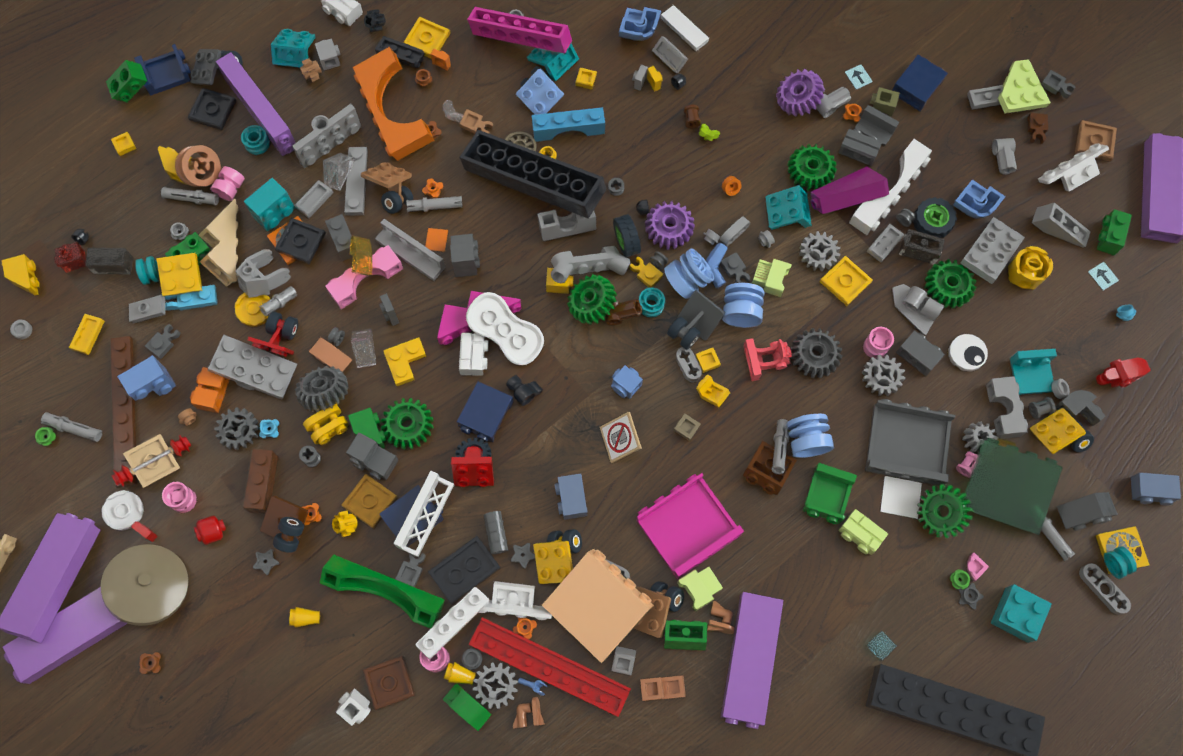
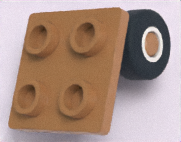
M384 162L361 173L362 178L388 188L389 191L384 193L381 198L382 206L388 213L394 214L400 211L402 203L407 205L406 200H413L410 189L406 186H401V182L412 177V173L405 171V169L397 168L390 163Z
M660 581L655 582L650 590L636 587L640 593H645L650 597L651 603L654 606L634 626V629L657 638H662L668 611L676 612L683 605V590L675 586L667 590L668 584Z

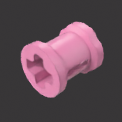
M967 452L965 454L966 458L961 464L956 466V469L963 476L971 478L974 469L982 463V460L975 453Z

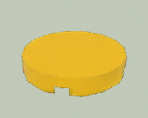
M243 293L235 302L236 317L242 324L249 327L263 325L267 322L269 315L265 316L260 311L259 306L269 301L270 297L268 295H260L249 298Z

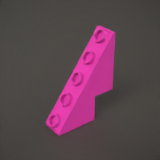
M471 291L467 308L451 305L444 306L437 337L439 344L447 345L453 339L461 337L462 333H470L472 331L466 321L467 310L471 303L483 293ZM501 296L512 313L521 310V299Z

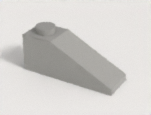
M1055 203L1037 207L1032 221L1035 226L1047 234L1082 248L1086 247L1090 231Z

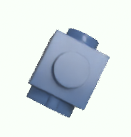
M624 366L622 369H617L613 374L611 387L622 398L628 397L630 399L642 386L643 379L638 376L639 374L635 369Z

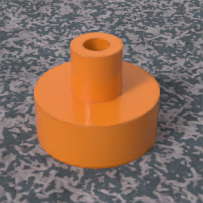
M734 176L727 177L722 183V190L729 196L736 195L741 189L740 180Z

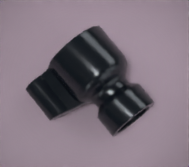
M517 375L511 377L506 383V386L514 391L513 396L521 406L527 405L536 395L543 391L536 381L522 384V380Z

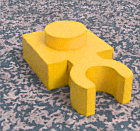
M636 257V262L639 263V266H634L632 263L629 266L631 271L639 273L637 278L649 288H652L663 277V273L650 262L645 266L640 257Z

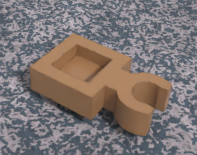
M466 109L459 127L474 134L477 130L489 134L490 132L485 130V127L492 128L493 123L490 121L483 122L482 115Z

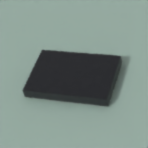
M476 536L429 570L428 573L452 605L501 569V567L479 537Z

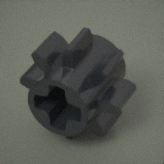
M379 9L367 11V15L364 17V24L370 28V32L381 31L385 25V16L379 13Z

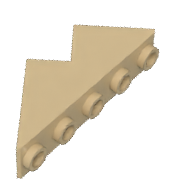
M236 199L228 204L199 234L212 247L211 251L200 263L226 287L232 282L235 283L237 281L236 264L238 262V255H236V247L238 245V238H236L238 222L236 221L238 205L236 204Z

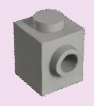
M332 39L315 43L323 70L341 66L338 56L341 54L338 45H334Z

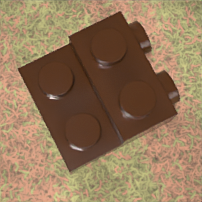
M762 441L743 476L746 477L748 483L758 484L763 487L767 494L778 495L797 460L786 454L784 473H774L772 471L774 447Z

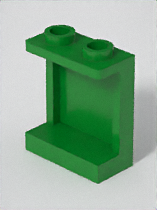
M818 463L814 469L803 511L807 512L808 516L814 518L819 516L826 518V521L832 524L841 523L845 519L844 513L857 475Z

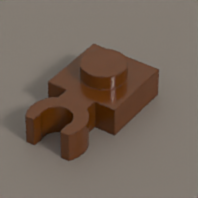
M1030 113L1028 115V132H1033L1030 142L1034 143L1037 137L1040 139V144H1043L1046 140L1045 134L1048 131V115Z

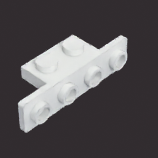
M1099 143L1091 145L1085 152L1074 155L1073 159L1060 163L1059 167L1053 170L1046 171L1043 176L1038 178V181L1050 184L1061 178L1065 191H1071L1100 174L1095 157L1108 151L1109 147Z
M497 581L494 582L492 600H489V603L478 612H495L497 615L513 614L519 618L530 616L538 620H547L552 617L543 606L533 605L535 586Z
M474 587L459 603L450 608L441 620H438L416 643V647L428 659H431L489 603V599L477 587Z

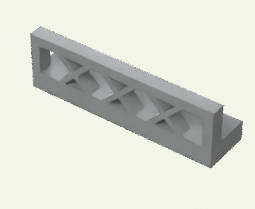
M383 219L381 222L383 230L375 238L376 242L383 247L389 245L396 256L435 281L445 269L443 258Z

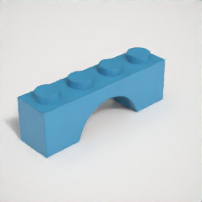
M603 107L532 115L534 139L536 142L552 140L557 134L565 131H581L587 136L605 134Z

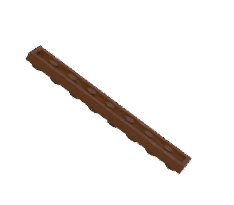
M130 336L111 338L114 470L117 472L122 470V465L128 467V469L131 468L123 453L136 447L135 400L128 395L117 377L133 367V338ZM132 474L133 483L126 481L124 482V487L137 485L136 475ZM114 481V486L123 487L121 484L117 486Z

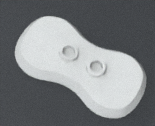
M490 292L483 293L469 306L466 314V321L469 327L475 333L496 342L509 361L517 365H527L539 355L544 344L542 332L536 325L516 317L501 296Z

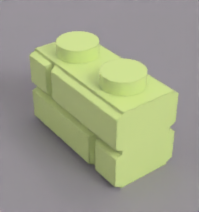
M856 509L839 529L842 533L841 536L845 540L853 541L858 545L857 548L862 553H869L870 555L875 553L888 535L887 532Z

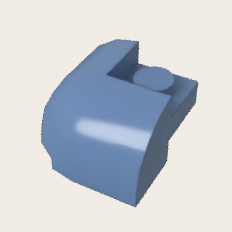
M644 7L643 11L627 8L620 26L619 37L636 41H644L650 38L657 28L661 10Z
M971 180L956 199L953 206L975 219L985 218L996 210L1006 196L991 186L986 189L974 180Z

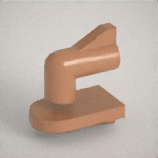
M713 601L710 615L722 617L723 620L722 623L710 620L707 631L733 634L735 628L731 626L732 611L723 608L719 603Z
M538 697L532 698V705L531 703H525L517 706V715L513 728L527 727L526 713L533 712L535 726L545 724L541 715Z

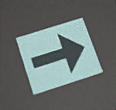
M862 65L845 71L856 89L873 82Z
M1104 262L1088 271L1103 290L1119 281Z

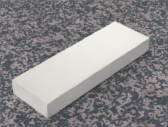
M674 5L661 14V19L695 51L699 50L709 41V38Z

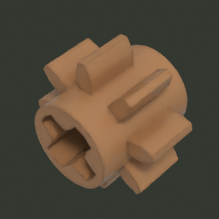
M310 58L302 61L303 66L300 67L304 78L306 80L310 78L312 82L320 79L319 74L322 71L317 61H311Z

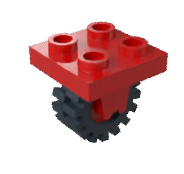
M469 438L467 443L462 441V446H457L456 457L451 459L454 486H494L491 448L488 443H484L482 439L478 442V438H474V441H471V438Z

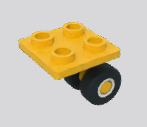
M1064 408L1059 409L1030 427L1031 432L1051 454L1056 453L1067 445H1070L1075 452H1083L1089 449L1094 442V436L1088 430H1084L1083 425L1074 419Z
M566 530L564 534L562 531H552L548 535L546 543H536L533 545L540 584L561 583L573 570L571 554L578 553L582 547V538L577 530Z

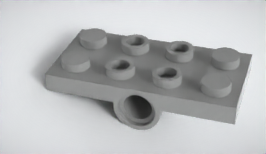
M349 104L330 119L323 115L316 116L311 122L313 131L292 147L304 168L314 164L318 158L328 154L333 147L343 143L348 136L355 134L361 128L356 109L352 104Z
M993 217L961 261V264L993 284L1025 237Z
M223 335L208 367V371L235 381L242 388L248 390L255 389L282 400L297 364Z

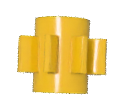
M342 511L334 516L332 528L337 534L341 533L342 537H345L355 532L357 519L353 514H348V511Z

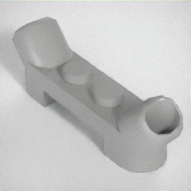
M615 246L603 247L599 254L573 257L571 251L560 252L551 259L554 267L551 277L557 283H565L568 276L573 274L612 270L619 275H624L630 265V259L621 255Z

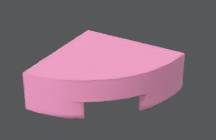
M972 553L967 561V571L970 578L976 581L989 566L975 553Z

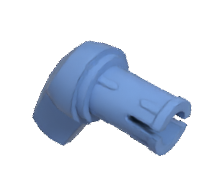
M718 243L706 259L714 275L712 282L715 288H719L726 283L718 270V266L727 251V247L722 243Z

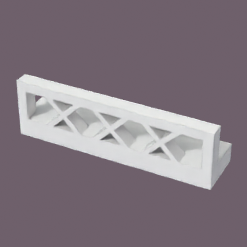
M430 471L394 542L397 548L419 557L454 487V483L440 478L437 473ZM438 482L448 486L444 494L436 495L435 488ZM436 500L438 505L436 511L428 514L426 510L427 504ZM427 518L429 524L427 529L418 532L416 526L418 521ZM418 537L419 540L416 551L406 547L409 539Z

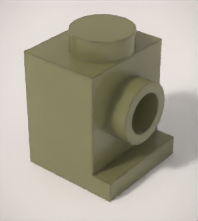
M879 87L877 93L872 94L870 104H873L872 107L878 111L887 113L888 116L892 117L900 93Z

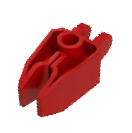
M1139 357L1123 361L1118 359L1109 363L1110 367L1096 377V382L1099 385L1111 384L1112 388L1118 386L1123 388L1145 376L1151 369L1147 361Z

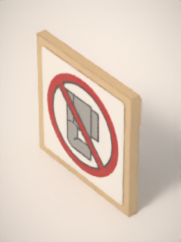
M630 412L600 427L611 463L642 448Z

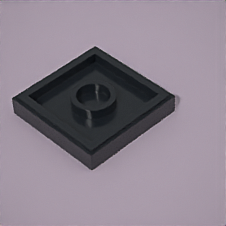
M202 88L188 115V119L223 130L236 103L235 97Z
M291 218L275 250L310 264L326 232Z

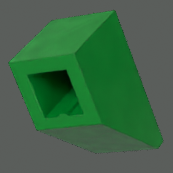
M367 408L348 415L355 436L359 432L376 441L379 447L385 448L384 441L387 440L383 434L384 431L379 430L378 424L381 422L377 412L373 413L371 408Z

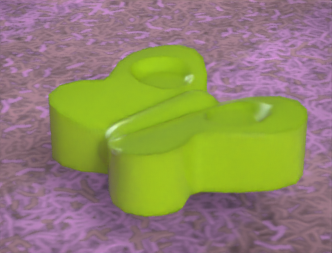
M702 124L699 129V135L704 137V140L712 141L720 135L719 131L710 130L706 124Z

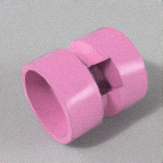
M224 166L218 175L219 179H216L211 186V191L214 194H218L224 200L232 201L237 193L236 188H240L245 178L238 171Z
M885 327L874 328L864 341V352L870 358L874 357L876 359L878 355L883 357L892 346L894 336Z
M180 482L168 484L162 492L163 502L180 513L191 511L197 502L195 492Z
M444 647L431 659H428L420 652V662L430 672L437 673L445 670L450 661L449 653Z

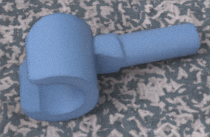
M522 678L518 680V683L533 688V691L540 696L545 695L539 690L542 686L548 687V685L541 680L535 682Z

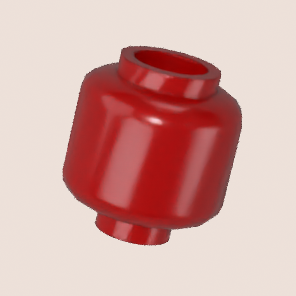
M214 515L198 520L196 527H193L198 542H202L204 545L221 540L223 538V531H226L223 520L218 521Z

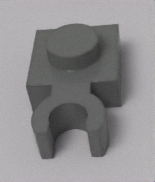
M1050 70L1041 84L1043 88L1055 95L1057 92H1060L1062 97L1066 99L1071 95L1070 92H1073L1075 89L1073 84H1066L1064 82L1066 80L1065 77Z
M737 252L721 260L720 264L728 277L735 276V283H742L740 281L741 278H744L747 283L750 281L749 274L743 272L746 266Z
M168 324L164 328V333L161 335L157 332L145 347L162 359L174 346L171 340L177 339L181 333L176 329L174 333L170 334L173 327Z
M409 553L410 562L403 561L396 580L415 587L423 571L418 565L424 562V553L421 554L419 559H415L414 555Z

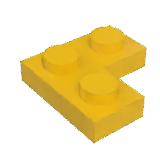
M419 337L383 350L396 386L415 380L409 363L426 357Z

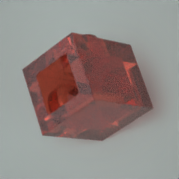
M77 242L64 244L54 249L56 257H54L55 263L66 273L88 266L84 249Z

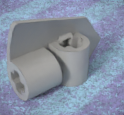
M905 284L893 287L895 307L923 335H926L933 322L941 313L944 305L927 297V293L919 287L912 286L910 288Z

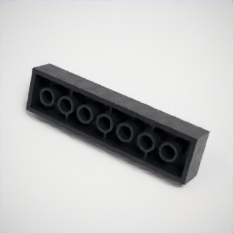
M477 130L459 157L466 171L588 219L606 191L602 176Z
M883 664L876 665L874 668L866 701V707L1013 755L1038 756L1045 721L1044 716Z

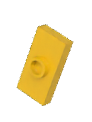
M84 314L69 348L73 351L89 355L105 321L101 318Z

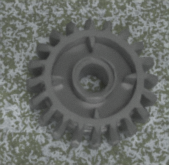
M811 328L810 332L804 330L803 335L798 334L797 339L793 341L792 344L794 346L791 347V352H793L791 359H796L793 365H799L797 370L801 371L803 369L805 371L804 376L811 373V378H814L817 374L820 379L823 377V374L827 377L830 375V372L834 373L836 367H839V360L842 359V355L839 353H841L842 348L837 347L840 344L839 341H833L835 335L828 336L829 331L822 333L821 328L817 332L814 328ZM812 351H818L820 353V356L814 355Z
M325 366L324 368L318 367L317 370H312L310 373H305V377H301L300 382L296 384L295 394L298 402L304 409H308L310 412L313 410L319 412L321 409L326 411L329 407L333 408L335 404L339 405V401L344 400V395L348 394L347 390L349 387L346 376L339 368L335 369L334 366L330 368Z

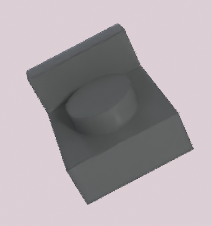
M1085 390L1072 392L1055 406L1057 410L1064 408L1072 417L1080 413L1092 426L1106 417L1101 408L1092 402L1097 396Z

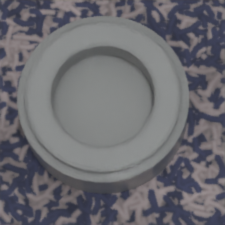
M17 320L11 325L10 332L17 339L23 340L31 335L32 326L25 320Z
M1058 379L1052 382V391L1058 399L1069 395V386L1065 380Z

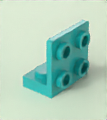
M291 29L281 30L271 43L272 63L302 67V61L308 59V48L314 41L315 34L307 31L295 32Z
M571 43L565 54L535 48L527 56L528 61L545 66L551 80L557 81L579 60V57Z
M799 185L765 197L770 229L773 230L796 222L800 223L804 228L812 226L807 192Z
M1056 349L1017 351L1010 358L1013 376H1015V380L1019 384V395L1053 392L1052 382L1054 380L1050 363L1057 356Z

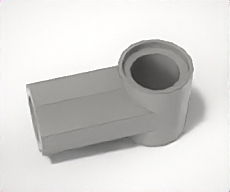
M841 87L829 95L824 94V98L820 99L821 104H816V109L823 118L829 117L837 108L851 100L849 90Z
M1014 138L994 139L992 142V152L997 156L999 171L1002 174H1010L1017 169L1014 156L1016 148Z

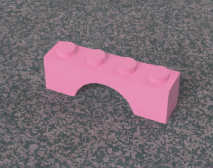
M387 245L379 248L369 258L362 259L355 267L347 269L340 277L330 280L325 287L342 310L357 300L356 288L362 279L370 275H381L389 279L401 271L403 266L396 254Z

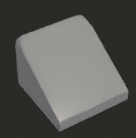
M617 646L611 671L632 675L636 650Z

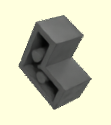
M473 234L450 236L451 260L455 277L478 275L477 268H480L478 241L473 239Z
M359 432L346 452L350 457L349 461L353 463L354 467L361 471L364 469L370 471V475L378 480L381 478L387 480L399 461L396 455L379 447L376 441Z
M1109 492L1093 493L1057 506L1065 528H1073L1074 531L1086 528L1085 524L1090 522L1093 525L1110 522L1113 516L1118 515Z

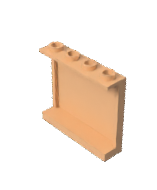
M592 549L587 552L542 606L602 663L654 605L651 603L652 600L648 595L640 593L635 588L636 585L632 580L626 579L620 574L621 570L616 565L610 564L605 560L606 556L601 551Z

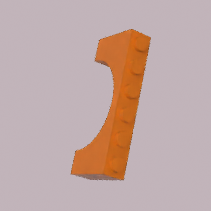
M390 47L353 67L355 71L354 78L361 85L360 92L368 101L366 106L374 115L372 120L376 127L380 129L378 134L381 140L386 143L385 150L390 157L393 156L398 161L435 141L428 125L422 119L411 123H396L387 119L384 114L382 99L386 85L398 71L403 69L397 55Z

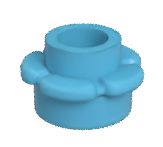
M1123 305L1117 309L1118 313L1116 314L1119 319L1128 321L1136 315V310L1132 305Z

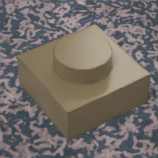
M684 414L674 428V431L690 441L701 424L687 414Z

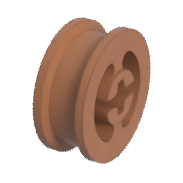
M196 145L186 147L178 153L175 160V170L181 181L189 186H208L218 178L221 164L217 154L211 148ZM194 153L200 154L201 157L191 158L192 161H189ZM204 171H207L206 175L202 179H197L195 177V175L205 174Z

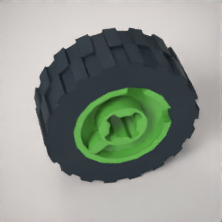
M933 197L922 201L914 213L915 220L913 224L915 230L924 238H929L930 240H939L946 237L956 224L957 217L956 211L953 209L954 207L942 198Z
M626 214L614 218V231L623 255L630 257L641 253L640 239L631 216Z

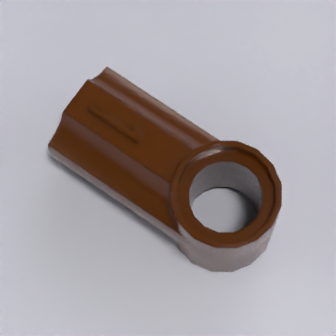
M633 299L612 304L615 309H610V315H605L606 324L619 325L622 323V320L640 316L642 306L639 300Z

